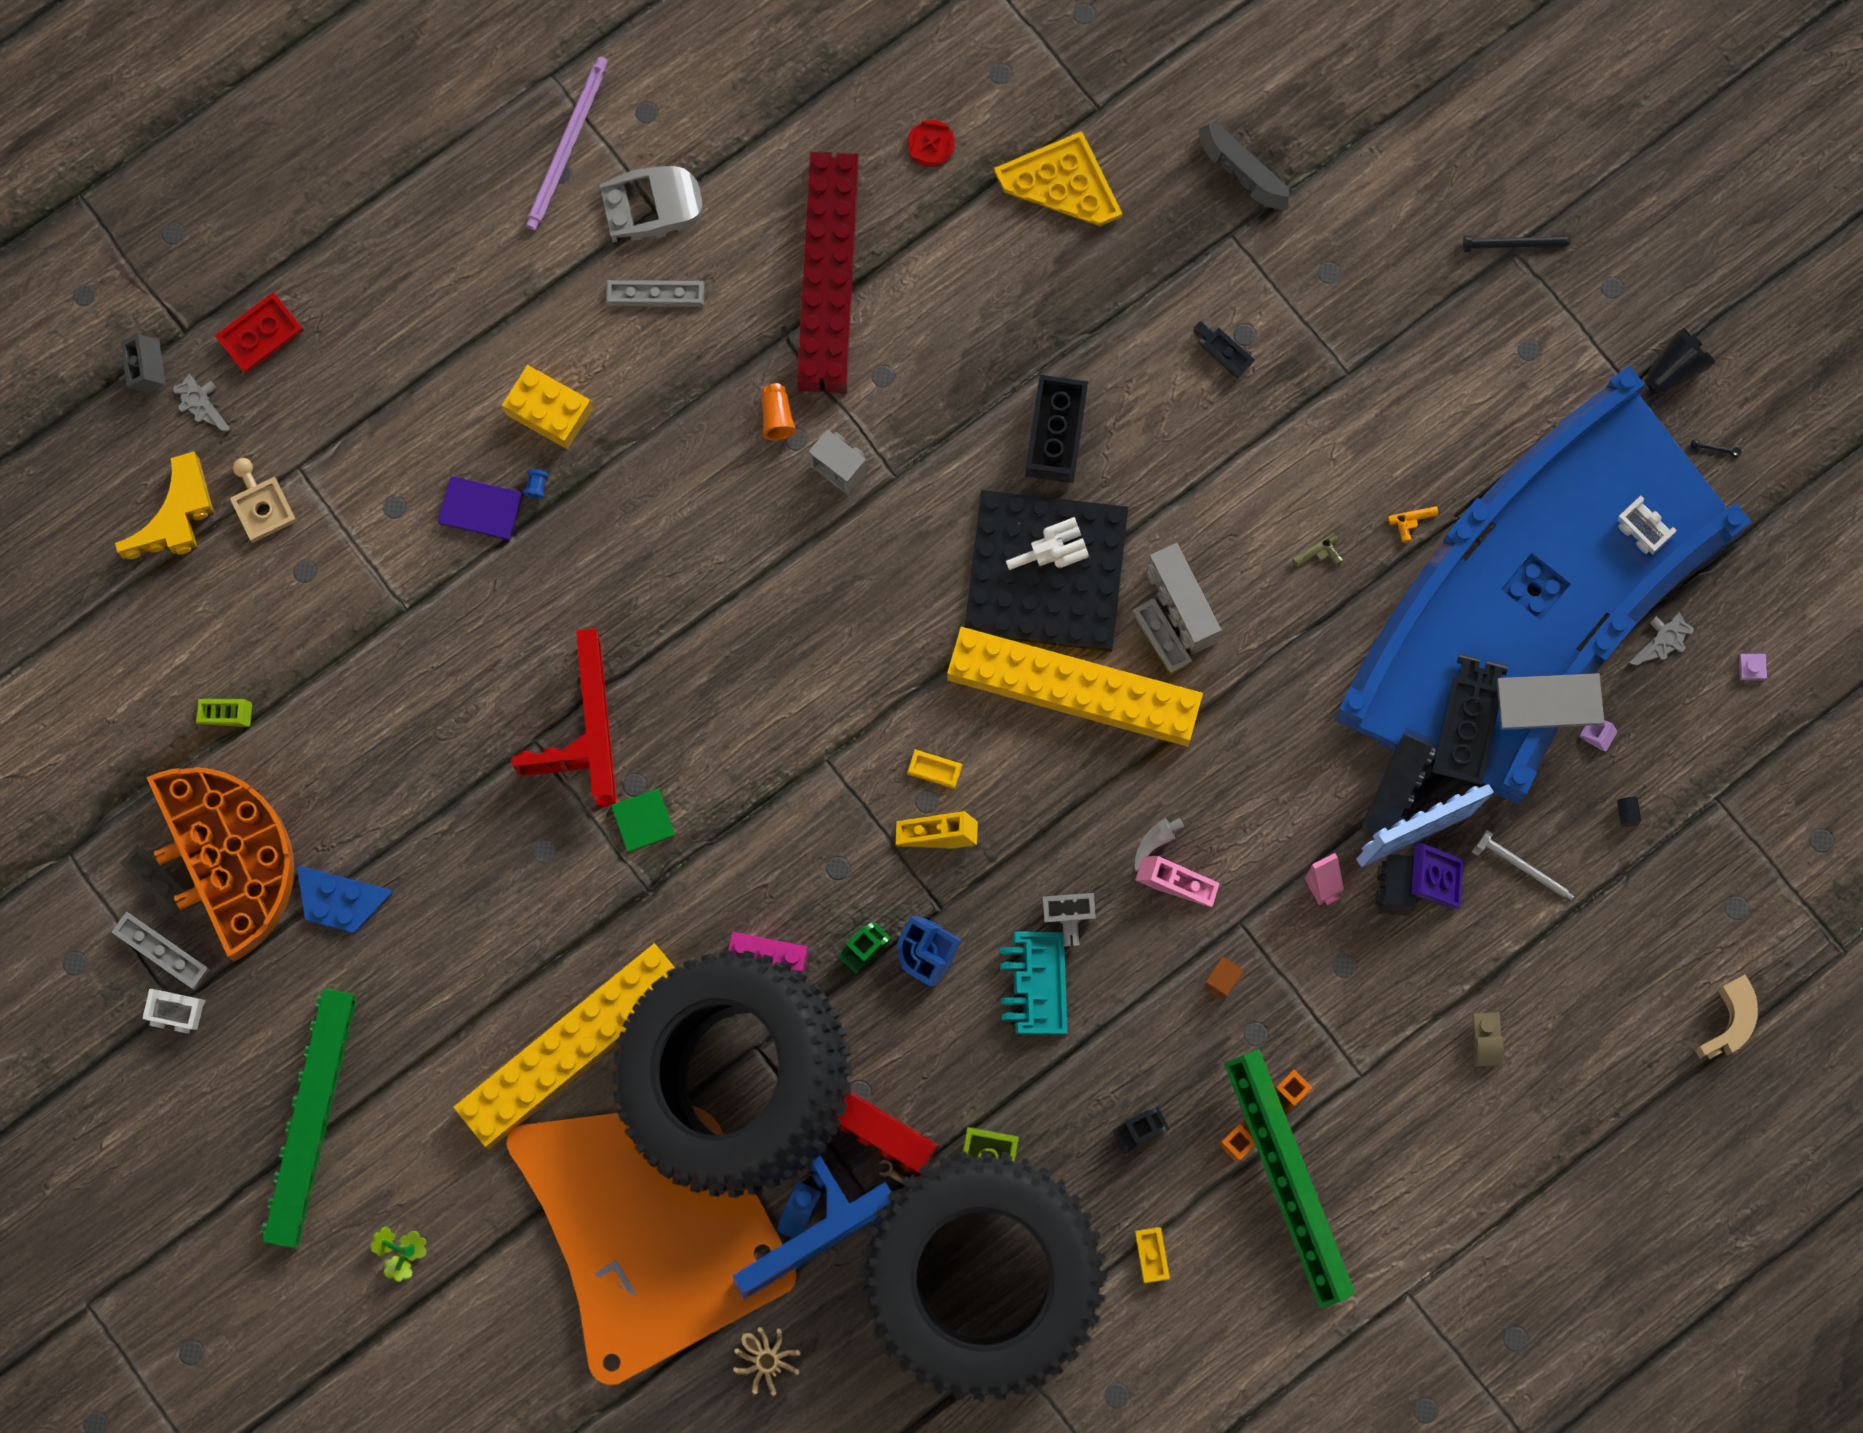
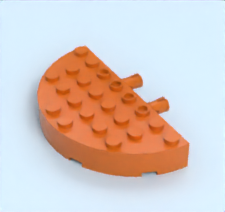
M194 767L170 769L146 777L174 837V843L154 851L155 857L157 856L156 859L160 866L181 856L194 881L193 888L174 896L175 901L178 902L176 904L182 911L202 901L228 958L235 962L258 947L268 937L287 907L294 881V856L287 830L273 807L256 790L242 780L227 773L208 768Z

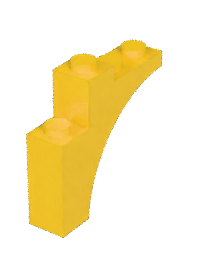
M195 452L170 458L172 476L166 500L157 515L142 530L125 540L115 543L117 552L123 559H136L142 553L149 551L159 552L164 550L166 546H168L173 554L177 553L179 555L189 553L192 548L197 547L190 520L205 519L208 517V514H212L214 511L201 463Z

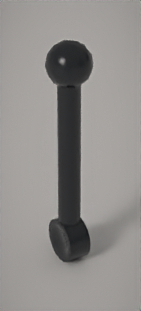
M1697 439L1692 440L1690 443L1693 449L1700 447L1729 453L1734 458L1739 457L1742 453L1738 447L1729 449L1700 443Z

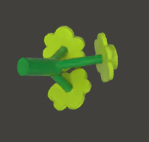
M383 1227L380 1233L376 1232L374 1234L370 1250L380 1257L385 1252L397 1251L399 1256H393L391 1260L384 1262V1275L387 1278H393L396 1282L410 1279L412 1276L411 1264L404 1260L406 1257L409 1261H414L416 1257L423 1258L426 1255V1248L424 1247L426 1240L420 1238L418 1232L411 1231L407 1236L404 1235L400 1238L401 1245L397 1246L393 1243L395 1234L391 1232L390 1228Z

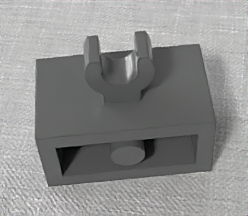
M136 334L121 342L123 362L118 364V368L125 370V374L120 376L119 380L125 381L128 388L145 393H150L166 385L158 339Z

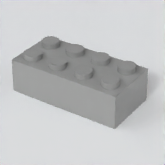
M1178 543L1151 554L1147 564V578L1151 585H1156L1159 591L1157 593L1158 600L1162 606L1166 605L1170 613L1168 614V619L1173 628H1178L1181 634L1179 640L1185 650L1188 649L1190 654L1193 655L1218 643L1222 630Z

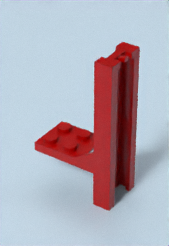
M596 628L576 630L586 733L562 751H558V748H547L543 750V753L533 754L532 751L519 752L518 756H512V766L518 777L590 769L592 797L596 799V806H611L617 803L601 640Z

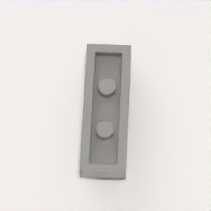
M1154 598L1132 611L1170 675L1192 663L1190 656Z

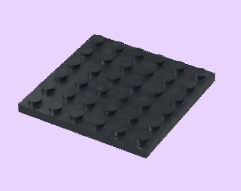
M981 490L965 628L1008 640L1112 652L1128 507ZM1075 517L1081 536L1066 541L1063 544L1067 545L1083 538L1089 554L1088 558L1062 568L1056 567L1054 561L1039 566L1038 560L1009 570L1006 561L1033 551L1031 543L1045 538L1043 534L1045 528Z

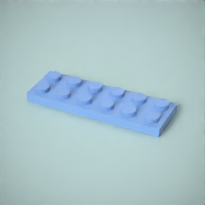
M1489 784L1481 788L1474 786L1462 797L1457 794L1446 802L1447 804L1442 805L1440 802L1431 807L1427 813L1423 811L1418 812L1408 822L1405 819L1399 821L1392 826L1391 830L1384 828L1373 836L1375 840L1362 847L1363 852L1356 860L1361 867H1364L1471 817L1494 791Z

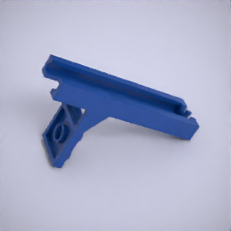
M820 1155L817 1159L811 1158L814 1163L810 1167H806L805 1170L811 1169L813 1173L812 1181L819 1192L823 1190L827 1195V1218L732 1276L734 1279L733 1283L743 1300L748 1299L879 1218L875 1215L877 1209L882 1210L891 1202L887 1198V1195L891 1192L887 1184L883 1183L849 1204Z

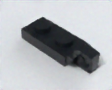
M1201 320L1194 326L1193 332L1200 338L1198 343L1235 378L1239 379L1254 363L1255 359L1222 329H1217L1214 326L1210 329Z

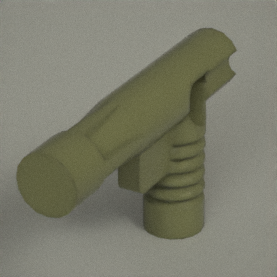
M1335 533L1330 534L1292 559L1297 567L1314 556H1317L1320 561L1330 556L1336 566L1344 560L1333 546L1334 543L1339 541ZM1329 542V547L1324 546L1323 543Z

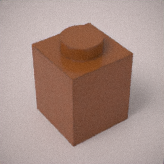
M1222 957L1204 986L1208 988L1207 992L1213 997L1226 999L1244 970Z

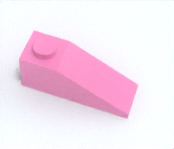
M1334 853L1312 864L1305 877L1318 905L1324 902L1330 905L1341 899L1339 895L1344 890L1338 857Z
M1159 856L1143 857L1135 879L1156 890L1208 907L1213 906L1220 884Z

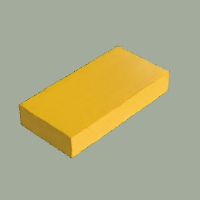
M915 749L907 775L955 789L963 764Z

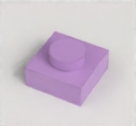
M1740 654V680L1765 681L1767 679L1766 654Z

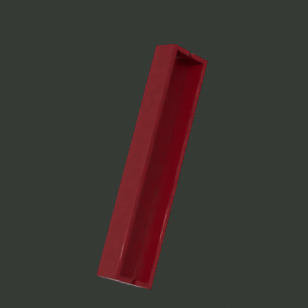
M810 152L797 376L798 391L820 392V380H824L825 392L847 393L859 153H837V157H832V152Z

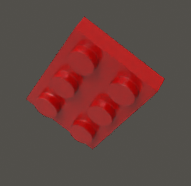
M273 292L214 336L246 375L304 332V330Z

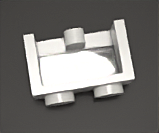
M1640 496L1619 515L1617 521L1620 524L1618 527L1626 536L1632 534L1638 540L1636 545L1645 554L1650 552L1654 555L1675 536L1677 530L1674 527L1669 530L1661 522L1662 517L1656 511L1652 513L1643 504L1644 498Z
M149 989L142 1019L150 1020V1026L165 1028V1024L174 1025V1031L189 1034L190 1029H198L202 1007L206 1000Z

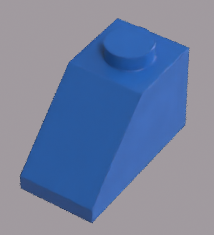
M798 1181L786 1205L777 1232L792 1239L805 1232L821 1200L822 1193Z

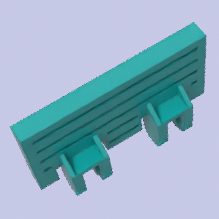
M1013 932V944H1024V947H1001L1000 954L1005 956L1021 955V963L1004 962L1000 964V970L1016 971L1014 972V994L1025 995V998H1001V1005L1023 1006V1013L1002 1014V1020L1026 1021L1015 1023V1034L1066 1035L1067 1006L1063 932Z

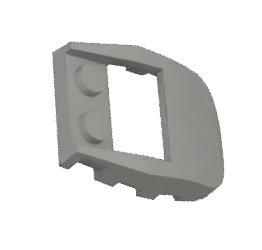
M677 166L632 170L600 184L612 242H617V237L631 236L632 240H642V237L656 236V238L665 237L666 233L671 231H681L691 227L699 220L703 211L702 197L696 179L687 170ZM649 177L659 220L634 226L625 185L629 181Z

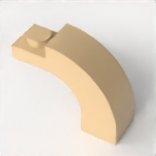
M1746 975L1718 990L1728 1008L1729 1022L1727 1028L1720 1036L1695 1049L1699 1058L1707 1055L1711 1059L1723 1052L1721 1047L1728 1056L1744 1045L1751 1036L1757 1022L1758 1005L1754 989Z

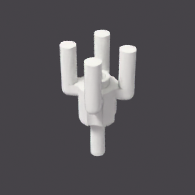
M1075 517L1045 528L1043 531L1045 538L1031 543L1033 551L1009 559L1006 563L1009 570L1038 560L1039 566L1054 561L1056 567L1062 568L1088 558L1089 554L1083 538L1067 545L1063 544L1066 541L1081 536Z

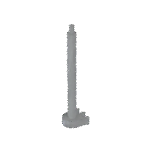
M1488 830L1482 834L1471 851L1478 856L1485 847H1488L1563 898L1567 897L1570 900L1574 898L1569 893V890L1491 839L1493 833Z

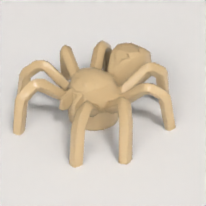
M759 1327L758 1332L763 1341L764 1351L756 1336L750 1333L743 1334L742 1345L748 1352L755 1354L757 1357L750 1356L738 1348L734 1350L742 1358L756 1363V1365L747 1369L735 1367L733 1370L739 1374H749L757 1369L759 1370L753 1382L752 1392L754 1394H757L759 1381L763 1373H765L770 1392L773 1396L776 1395L770 1373L774 1377L776 1376L775 1370L780 1373L781 1370L778 1366L796 1375L799 1374L798 1369L779 1361L780 1358L785 1356H799L800 1352L798 1350H786L776 1354L782 1343V1332L780 1329L776 1330L777 1342L772 1350L769 1348L768 1339L762 1328Z

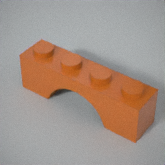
M1295 1070L1275 1088L1285 1115L1312 1089ZM1245 1119L1219 1145L1237 1164L1256 1146Z

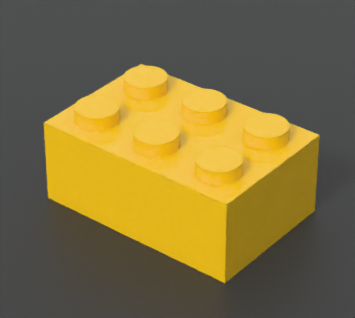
M529 365L526 366L502 404L505 415L567 450L593 411L590 399Z

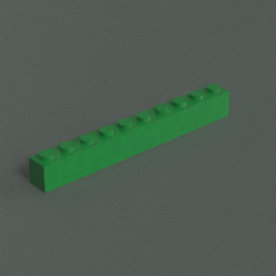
M323 988L322 994H319L317 997L315 1008L318 1009L316 1019L312 1020L309 1031L312 1034L310 1044H307L304 1050L303 1057L306 1059L304 1069H301L298 1075L297 1082L300 1084L298 1095L295 1094L292 1100L293 1118L292 1120L289 1119L286 1125L287 1143L282 1145L279 1159L282 1160L280 1171H276L273 1185L276 1186L274 1196H270L267 1205V1211H270L268 1222L265 1221L261 1230V1237H264L263 1242L297 1250L299 1248L356 1007L357 997L354 994Z
M1260 1049L1224 1063L1225 1069L1318 1306L1321 1309L1340 1303L1356 1293Z

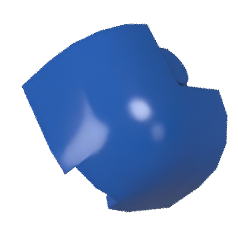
M912 916L909 918L896 947L898 949V958L903 966L901 968L930 987L935 986L944 978L952 966V959L962 940L943 929L944 927L919 916Z

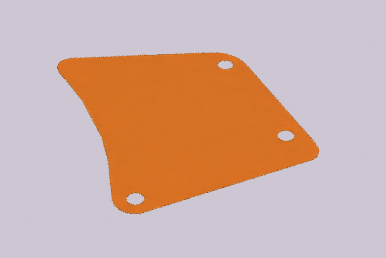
M692 1106L699 1120L711 1132L718 1136L724 1135L712 1115L696 1106ZM618 1113L520 1125L509 1132L506 1144L510 1155L543 1206L569 1266L580 1307L588 1365L593 1376L601 1383L607 1385L619 1384L784 1295L794 1287L796 1270H793L746 1300H743L733 1283L734 1279L732 1276L757 1261L754 1256V1250L758 1245H767L771 1252L783 1245L757 1195H750L748 1190H744V1194L739 1195L737 1198L729 1197L728 1191L720 1194V1197L709 1196V1189L695 1193L690 1191L691 1184L687 1187L675 1185L672 1183L673 1177L668 1179L656 1171L658 1166L653 1168L647 1163L648 1160L642 1157L644 1153L639 1154L634 1148L636 1144L624 1131L628 1128V1125H624V1122H621ZM617 1261L636 1295L628 1292L615 1268L601 1277L595 1275V1273ZM609 1354L617 1355L621 1361L620 1367L613 1372L607 1371L603 1366V1360Z

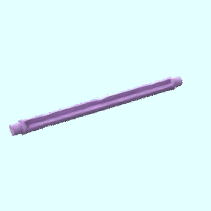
M598 57L596 64L592 66L585 87L578 99L528 215L529 219L526 227L531 230H536L538 224L542 222L550 198L554 193L572 147L593 102L595 93L606 72L605 68L608 60L603 57Z

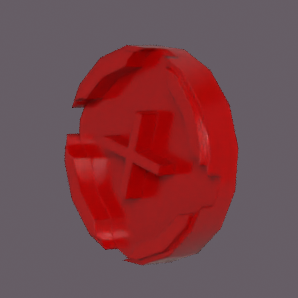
M925 120L911 129L908 136V151L911 158L918 164L925 167H938L945 164L952 157L955 150V136L945 123L938 120Z

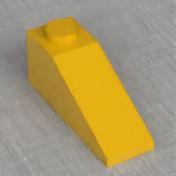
M965 811L897 821L896 845L900 847L927 848L977 845L978 821Z

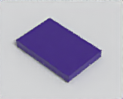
M451 476L438 518V524L510 541L523 494L522 492Z
M1415 844L1411 894L1450 909H1460L1463 859L1425 844Z

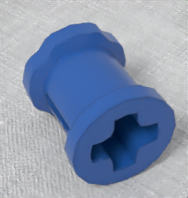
M528 469L527 475L529 478L527 487L523 490V495L535 499H544L543 489L549 474L538 469Z

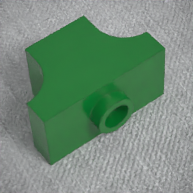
M872 921L866 927L863 926L846 943L845 948L837 957L848 969L857 975L891 940V937Z

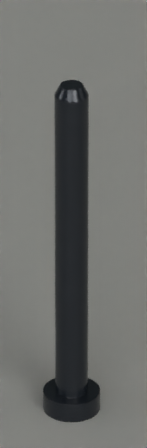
M1464 235L1463 237L1464 253L1478 248L1568 246L1571 244V238L1568 236L1472 239L1471 235Z

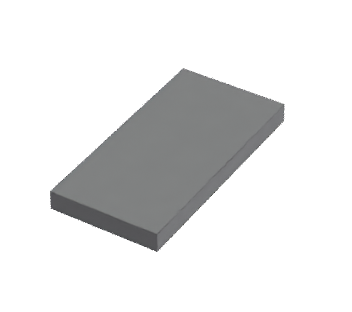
M1600 673L1497 679L1501 730L1604 724Z

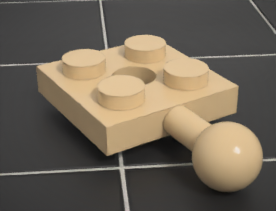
M246 458L237 459L234 462L233 471L237 476L243 478L248 490L231 497L230 500L252 543L297 522L277 479L273 477L257 485L251 474L253 471L251 461ZM262 504L270 506V510L266 515L257 514V509Z

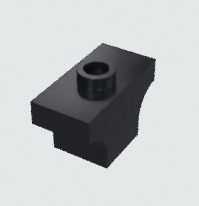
M1157 1106L1125 1121L1122 1125L1113 1129L1112 1132L1125 1154L1169 1131L1170 1128Z

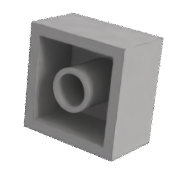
M827 429L809 451L810 467L848 496L867 475L865 454L857 447L852 449L848 446L844 437L837 432L833 434Z

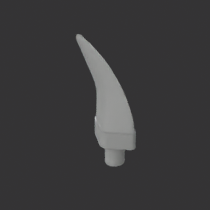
M1165 818L1146 833L1136 853L1134 870L1136 872L1139 870L1143 857L1149 856L1155 848L1175 839L1174 832L1184 827L1180 818L1171 823Z

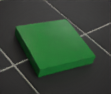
M659 788L611 805L628 853L676 836Z

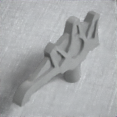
M189 374L183 383L173 387L174 393L181 395L182 403L178 406L181 412L189 410L195 415L194 419L197 422L201 423L204 420L217 426L223 432L231 431L230 427L209 401L208 395L217 389L212 381H209L201 388L197 385L192 375Z
M1680 612L1666 625L1656 616L1650 622L1658 631L1656 636L1628 664L1637 666L1644 661L1657 657L1660 660H1664L1667 658V653L1674 649L1680 653L1683 652L1686 648L1683 644L1685 635H1691L1694 628L1685 623Z

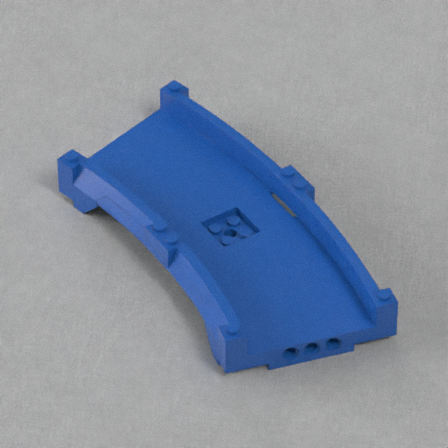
M1630 365L1611 378L1604 389L1563 419L1557 427L1532 447L1481 499L1477 498L1446 534L1442 542L1443 544L1413 582L1379 637L1372 645L1334 721L1376 739L1380 745L1394 751L1405 728L1434 740L1433 747L1437 749L1452 679L1454 676L1458 677L1461 664L1456 663L1458 654L1481 659L1480 668L1485 667L1486 661L1507 665L1506 676L1501 675V678L1595 674L1633 627L1677 583L1692 570L1707 563L1743 534L1752 522L1737 503L1729 508L1724 505L1639 395L1645 384ZM1640 496L1644 498L1643 504L1652 513L1656 511L1662 517L1661 522L1669 530L1673 527L1677 530L1675 536L1654 555L1650 552L1647 554L1642 552L1636 545L1638 540L1632 534L1626 536L1618 527L1620 524L1617 521L1619 515ZM1636 513L1628 519L1653 545L1661 539ZM1491 524H1494L1493 530L1471 556L1464 561L1462 558L1486 529ZM1527 588H1535L1539 595L1531 596L1527 592ZM1608 614V619L1601 625L1582 651L1579 652L1577 647L1602 617ZM1498 711L1482 785L1479 787L1489 784L1494 794L1519 804L1526 796L1536 776V770L1559 727L1501 730L1500 713ZM1434 755V757H1433V759H1432L1430 765H1427V766H1429V767H1431V768L1433 767V762H1434L1435 755Z

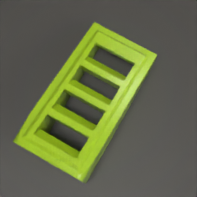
M198 699L196 724L249 727L252 703L245 699ZM208 705H211L210 718H207ZM221 706L220 718H217L218 707ZM229 707H231L230 718H228Z

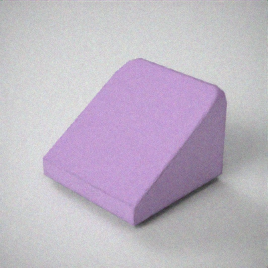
M1604 720L1603 725L1585 726L1579 737L1600 750L1607 751L1617 734V730L1613 723Z

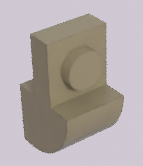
M1499 1012L1474 1013L1472 1018L1475 1067L1501 1066L1504 1057L1503 1036H1501Z

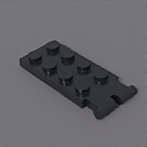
M1458 654L1456 663L1461 664L1458 677L1454 676L1452 679L1431 774L1481 786L1499 711L1497 679L1501 678V675L1506 676L1508 666L1486 661L1485 667L1480 668L1481 659Z

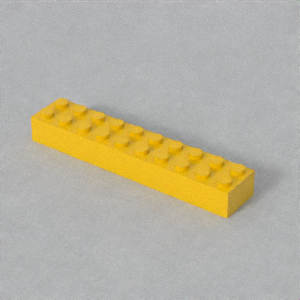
M964 627L960 628L947 672V681L1187 747L1190 743L1203 693Z
M654 943L453 1108L482 1144L490 1150L505 1138L512 1129L521 1125L616 1047L617 1039H621L619 1038L621 1031L625 1032L626 1030L623 1027L625 1020L630 1021L627 1017L629 1013H634L632 1010L634 1004L640 1005L638 999L641 996H645L643 993L648 988L653 990L651 984L661 976L668 978L666 972L675 967Z

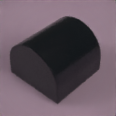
M1634 796L1617 800L1620 826H1638L1641 822L1638 797Z

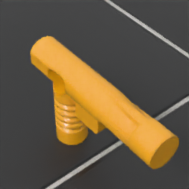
M1435 506L1388 516L1389 525L1398 524L1402 543H1408L1412 541L1409 529L1417 528V520L1438 516V509ZM1403 517L1405 521L1401 522L1398 518Z

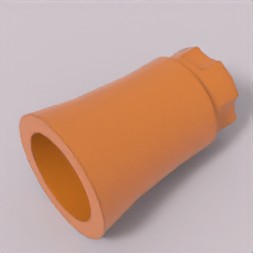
M770 384L763 387L761 398L763 438L776 441L794 436L797 431L792 419L785 386Z

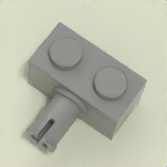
M1094 893L1043 897L1044 922L1060 921V924H1063L1064 946H1071L1070 935L1073 938V946L1080 945L1078 922L1084 919L1096 918Z

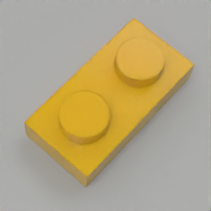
M1161 1227L1135 1231L1143 1283L1169 1280L1170 1276Z

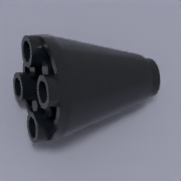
M1682 328L1675 333L1648 371L1644 382L1655 394H1658L1660 391L1665 392L1709 370L1716 362L1708 352L1704 353L1700 348L1703 345L1694 334L1691 335L1685 328Z

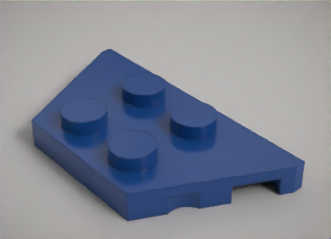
M302 866L297 867L305 920L311 923L356 934L364 926L365 921L371 918L378 911L379 906L387 898L389 899L393 893L389 889Z

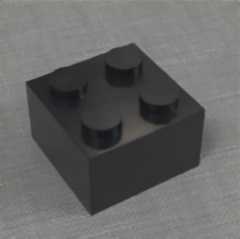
M1390 854L1378 865L1377 881H1381L1379 890H1376L1375 905L1379 906L1378 913L1409 916L1416 907V896L1411 894L1414 856Z

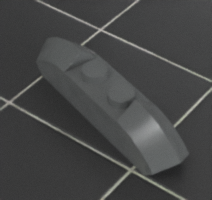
M1207 124L1199 128L1200 140L1209 158L1214 163L1221 162L1223 168L1228 173L1235 174L1244 188L1252 190L1250 196L1253 199L1274 209L1288 210L1289 190L1280 179L1221 125Z

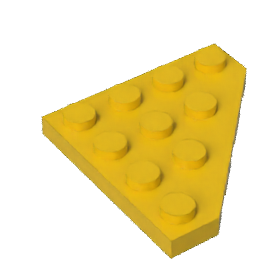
M1082 131L994 168V173L1004 193L1097 226L1105 225L1122 217L1121 209Z

